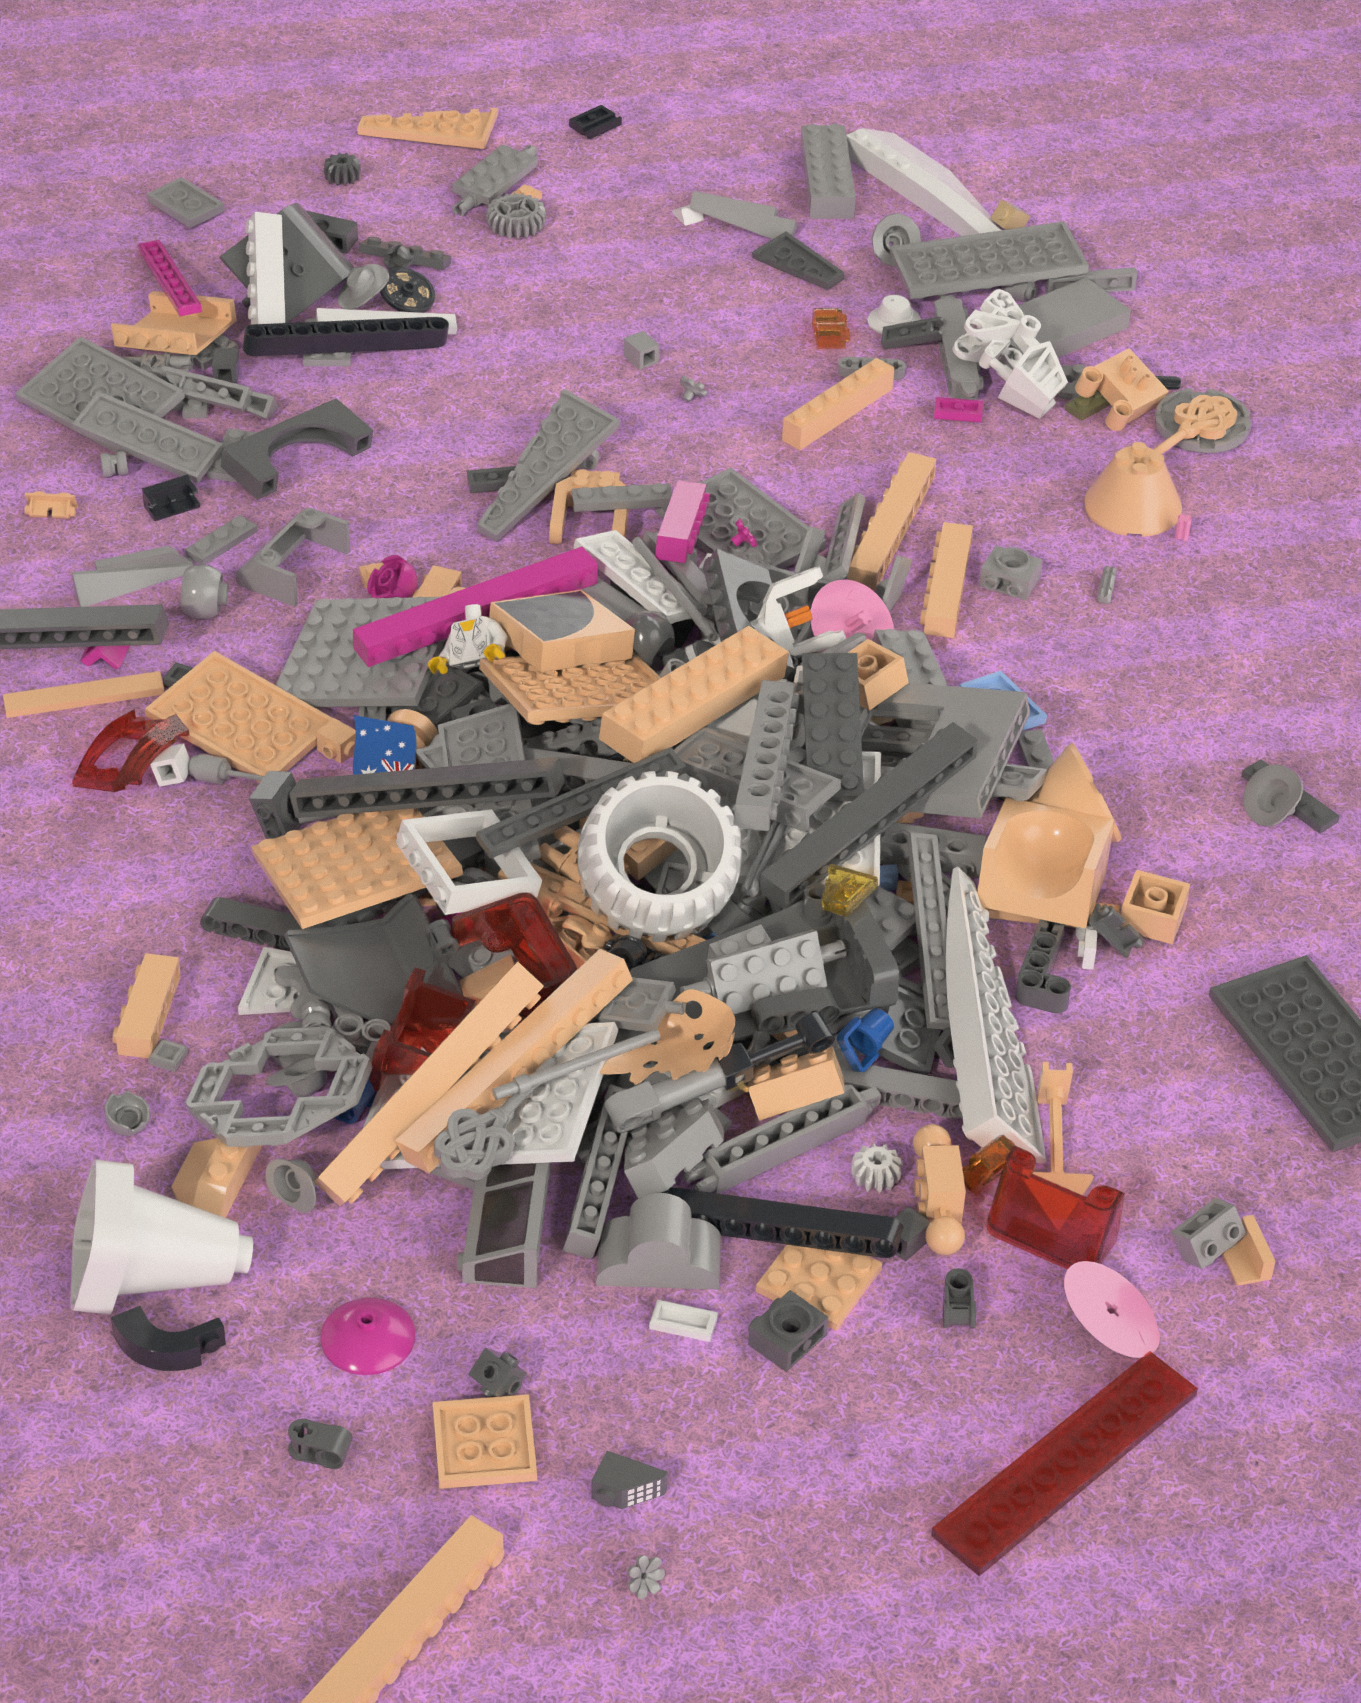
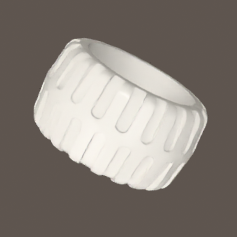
M655 771L644 772L639 780H635L633 776L621 780L616 789L613 787L609 788L590 812L581 830L578 842V874L581 876V888L584 896L591 898V908L598 916L605 914L608 917L607 924L616 931L622 927L629 930V936L641 939L642 935L652 936V942H665L667 936L673 935L675 940L688 937L693 929L698 932L705 928L712 918L720 913L733 894L741 867V834L739 827L733 826L734 815L728 806L721 807V797L714 790L710 789L706 792L700 788L701 781L690 777L689 782L678 779L679 773L666 771L664 777L656 776ZM644 839H662L670 842L683 852L688 862V879L678 890L669 894L658 895L641 890L630 882L624 871L623 858L626 851L633 844Z

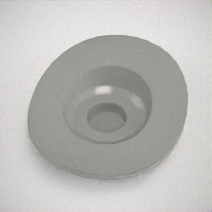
M378 264L354 267L350 271L347 281L338 296V303L341 308L354 310L368 302L389 281L388 271Z
M1269 765L1260 769L1251 777L1244 790L1243 803L1248 816L1254 822L1264 827H1272L1281 823L1288 815H1293L1295 812V807L1303 793L1302 781L1294 771L1286 766Z

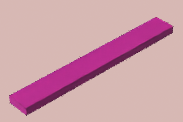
M154 240L139 243L138 249L179 317L202 312L201 303L161 241Z

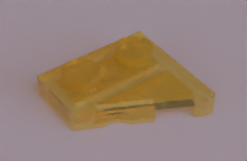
M830 864L828 866L829 876L825 881V891L822 895L823 910L847 917L878 887V878Z

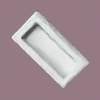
M657 1300L649 1323V1329L710 1342L717 1322L718 1312Z

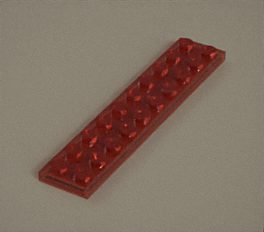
M1149 1351L933 1526L931 1536L978 1576L982 1575L1195 1398L1198 1388Z

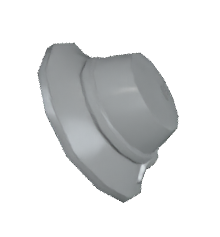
M901 213L885 216L876 224L872 234L873 252L882 264L896 267L890 256L891 245L889 243L891 242L892 246L921 242L918 226L910 217Z

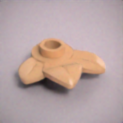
M567 915V919L562 925L563 928L582 934L581 941L585 948L603 949L609 939L612 938V934L606 925L598 922L592 924L577 915Z

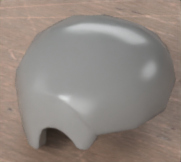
M129 1091L120 1095H114L113 1093L104 1105L105 1122L110 1130L118 1135L132 1136L142 1132L148 1126L151 1117L150 1108L141 1096Z

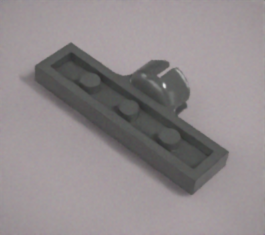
M368 237L359 243V252L384 257L383 263L388 270L393 268H409L412 264L444 270L451 264L452 256L444 255V252L440 250H432L430 252L423 250L421 246L407 247L402 246V243L398 241L384 242L379 237Z

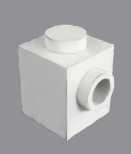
M184 743L159 748L150 762L159 787L184 782L189 774L190 758Z

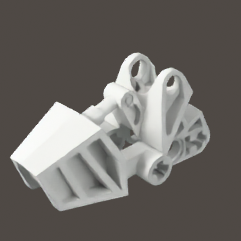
M997 289L984 300L980 308L981 311L975 310L968 317L964 324V329L967 333L961 335L956 340L952 350L962 360L977 362L982 368L988 369L992 367L996 370V373L1006 381L998 398L1040 419L1054 407L1056 402L1053 398L1066 386L1068 381L1051 342L1048 341L1040 344L1035 339L1041 328L1040 322L1033 316H1024L1012 296L1008 292ZM1007 315L1013 316L1016 319H1011ZM1010 338H1013L1014 342L1024 353L1023 355L1015 348H1008L1010 346ZM965 347L968 353L962 352L958 348Z

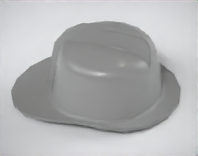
M308 1054L290 1066L270 1075L266 1079V1084L269 1086L286 1085L294 1096L310 1097L326 1085L328 1075L327 1070L316 1071L313 1062L316 1054Z
M277 1158L271 1161L266 1168L265 1175L271 1194L299 1212L308 1213L312 1211L315 1206V1186H317L313 1182L317 1176L312 1167L301 1159L286 1160Z

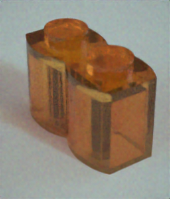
M840 307L813 308L812 328L817 349H845L846 342L850 341V329L846 328V314L842 313Z
M999 1135L970 1157L969 1163L962 1168L964 1184L974 1195L979 1194L1007 1172L1008 1166L1015 1162L1018 1157V1150L1015 1144L1006 1138L1005 1135Z

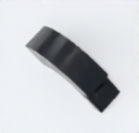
M141 1306L111 1317L113 1336L121 1350L138 1364L155 1370L181 1371L201 1366V1354L213 1353L221 1346L226 1345L224 1325L219 1317L179 1332L164 1331L152 1325Z

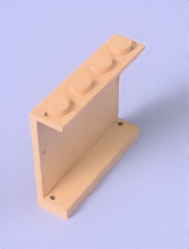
M152 291L148 294L151 308L149 314L135 325L112 323L111 329L114 346L197 355L237 321L234 299L196 295L201 303L202 312L179 317L164 292Z

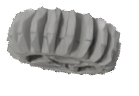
M515 192L509 195L506 193L505 196H498L497 199H493L488 204L486 221L487 225H489V230H493L494 234L500 233L501 237L507 235L509 239L512 237L519 239L520 236L527 239L529 234L535 236L536 232L540 233L541 228H544L546 211L543 202L539 201L536 197L532 198V195L526 196L523 193L515 194Z

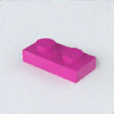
M936 397L934 419L981 423L983 401Z

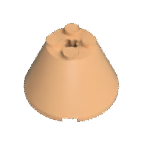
M1134 442L1132 446L1119 450L1085 494V510L1088 516L1100 527L1127 536V533L1142 534V537L1152 536L1172 528L1177 523L1178 515L1182 513V503L1164 462V456L1148 448L1143 442Z
M1073 742L1065 747L1049 767L1044 784L1028 800H1025L1027 802L1113 819L1101 793L1099 794L1093 783V777ZM1114 821L1111 842H1118L1122 840V837Z

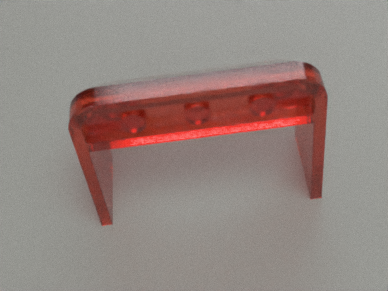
M518 893L452 917V937L457 939L460 946L481 940L483 946L488 951L494 953L511 949L517 961L544 986L538 992L541 996L538 1002L530 1010L524 1007L518 1014L522 1019L517 1024H520L577 971L575 962L538 899L530 893Z

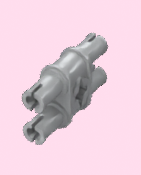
M165 352V354L144 353L142 356L121 357L168 383L170 382L162 369L163 366L189 372V369L193 370L194 367L192 355H172L169 352Z

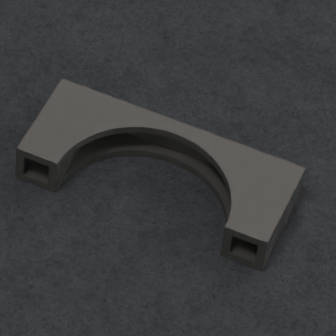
M335 398L222 448L221 468L258 500L277 491L279 472L273 467L269 459L279 449L294 443L317 442L337 447L353 457L371 448L373 429Z
M716 548L711 557L705 560L703 570L720 641L722 642L747 626L755 629L744 616L737 600H748L759 604L772 582L768 569ZM790 651L783 679H786L794 669Z

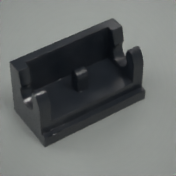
M188 474L142 488L144 508L154 521L200 508V502L194 495L198 491Z

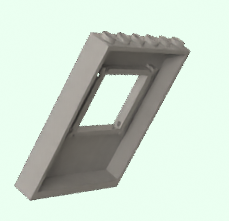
M908 683L878 704V710H875L876 708L874 707L869 711L860 706L861 737L872 716L937 722L928 741L935 736L938 730L946 728L952 722L977 738L976 758L909 812L980 819L1030 715L1027 692ZM881 766V776L884 773H889L895 767Z

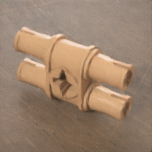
M566 825L555 831L554 838L570 847L571 850L567 854H562L549 844L543 843L540 846L542 857L538 859L553 867L556 874L581 885L577 857L580 834ZM624 862V871L628 876L631 866Z

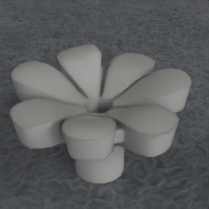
M681 376L680 385L685 389V393L682 396L683 400L690 403L693 396L705 397L708 394L703 389L705 386L702 383L698 382L695 384L694 380Z
M640 1555L636 1558V1565H631L627 1570L628 1576L631 1577L627 1587L639 1599L647 1597L648 1591L655 1594L661 1589V1586L656 1581L664 1579L665 1571L659 1569L662 1561L658 1557H651L648 1560L647 1556Z

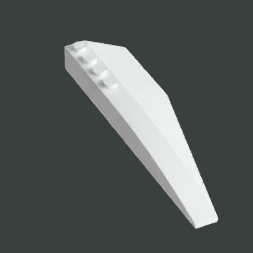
M862 128L846 135L849 158L852 162L959 235L966 236L1003 230L1000 225L990 219L991 215L950 170L895 133Z
M957 866L952 871L948 906L946 983L954 1051L953 1064L957 1072L956 1086L959 1090L961 1101L959 1108L962 1112L964 1123L962 1130L969 1140H974L984 1149L1043 1164L1047 1161L1032 1070L1030 1065H1024L1022 1056L1026 1054L1025 1047L1022 1042L1018 1041L1014 1031L1019 1029L1018 1024L1008 1009L1012 1005L1001 969L998 966L994 967L992 958L996 957L994 946L989 945L985 937L989 933L987 923L979 914L983 910L975 883Z

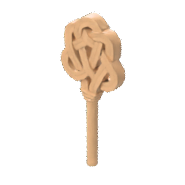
M1199 395L1191 400V403H1182L1176 406L1174 413L1175 422L1180 424L1178 432L1153 450L1163 454L1181 440L1194 438L1198 434L1206 439L1222 438L1226 434V430L1236 423L1237 410L1233 408L1232 402L1228 398L1222 396L1210 397L1208 395Z

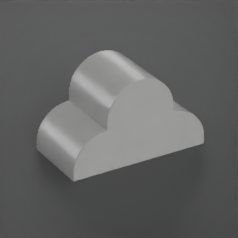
M653 1193L642 1196L632 1204L630 1216L617 1217L603 1225L598 1243L596 1286L720 1290V1232L707 1221L691 1218L689 1205L677 1196L666 1193Z

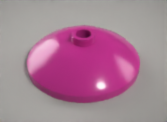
M361 1298L339 1306L327 1317L321 1329V1346L328 1360L339 1369L357 1375L380 1374L395 1368L409 1356L415 1343V1327L408 1313L399 1305L379 1298Z

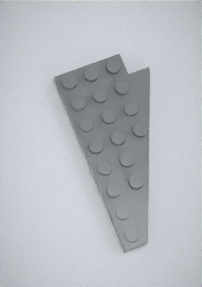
M511 703L439 724L440 743L416 750L419 760L426 768L526 760L519 712ZM533 799L461 804L466 812L492 809L500 821L534 807ZM539 838L519 846L528 861L542 857Z

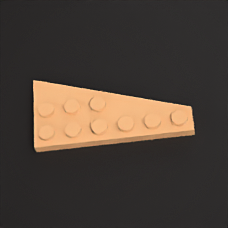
M490 108V112L480 113L479 109H470L471 112L460 114L456 110L423 112V116L411 117V113H403V116L398 118H392L389 114L362 116L357 127L358 135L485 149L498 116V108Z

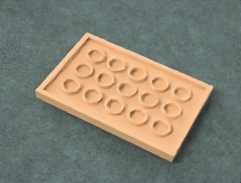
M216 651L209 654L145 708V716L207 753L216 757L226 758L228 764L238 771L265 776L268 771L287 772L317 745L316 731L333 719Z

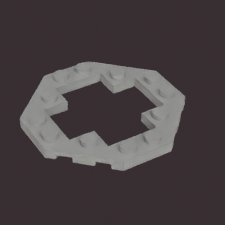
M329 1026L272 1029L263 1034V1040L251 1046L249 1043H246L229 1052L227 1060L221 1063H214L212 1061L203 1066L185 1104L188 1113L228 1147L287 1144L356 1106L371 1073L372 1064L369 1057L364 1053L360 1055L356 1052L355 1046L344 1038H338L335 1035V1031ZM316 1054L313 1061L316 1071H337L327 1096L298 1097L290 1116L241 1118L244 1112L242 1100L221 1101L232 1075L245 1074L250 1076L260 1074L268 1056Z

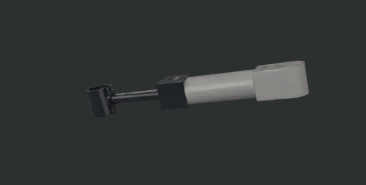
M813 1012L802 1017L796 1023L795 1029L798 1032L796 1035L750 1054H747L742 1043L731 1046L726 1057L723 1056L720 1061L719 1057H715L709 1069L705 1072L693 1070L676 1080H672V1077H669L652 1085L649 1081L643 1082L612 1095L606 1100L604 1106L617 1131L626 1133L661 1118V1112L723 1086L727 1091L753 1080L754 1064L800 1045L806 1047L810 1054H817L829 1048L834 1043L835 1038L821 1013Z

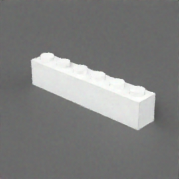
M254 212L245 225V232L248 234L249 239L246 244V254L249 255L246 272L247 276H250L247 296L250 298L251 304L248 309V319H251V325L285 323L282 215Z

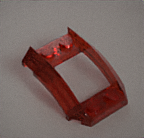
M135 709L108 724L94 739L73 777V787L118 792L125 790V786L128 784L139 786L142 784V777L154 759L166 748L176 743L175 737L190 735L189 729L177 714L167 719L152 721L145 720V717H136ZM120 738L139 740L127 757L121 771H118L117 768L100 769L94 765L101 754Z

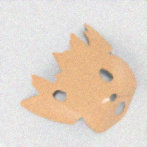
M686 990L674 999L673 1002H684L686 1005L689 1001H697L702 1006V1015L699 1018H690L686 1011L684 1015L667 1013L657 1028L661 1040L656 1041V1045L648 1044L610 1058L603 1065L600 1074L631 1073L629 1081L637 1085L655 1071H659V1073L670 1071L672 1080H676L693 1070L705 1072L709 1069L715 1057H719L720 1061L723 1056L726 1057L728 1055L735 1032L732 1034L735 1026L734 1014L727 1004L698 990ZM704 1034L702 1039L695 1040V1035ZM714 1041V1045L710 1049L703 1050L704 1045ZM649 1061L658 1062L652 1068L643 1067Z

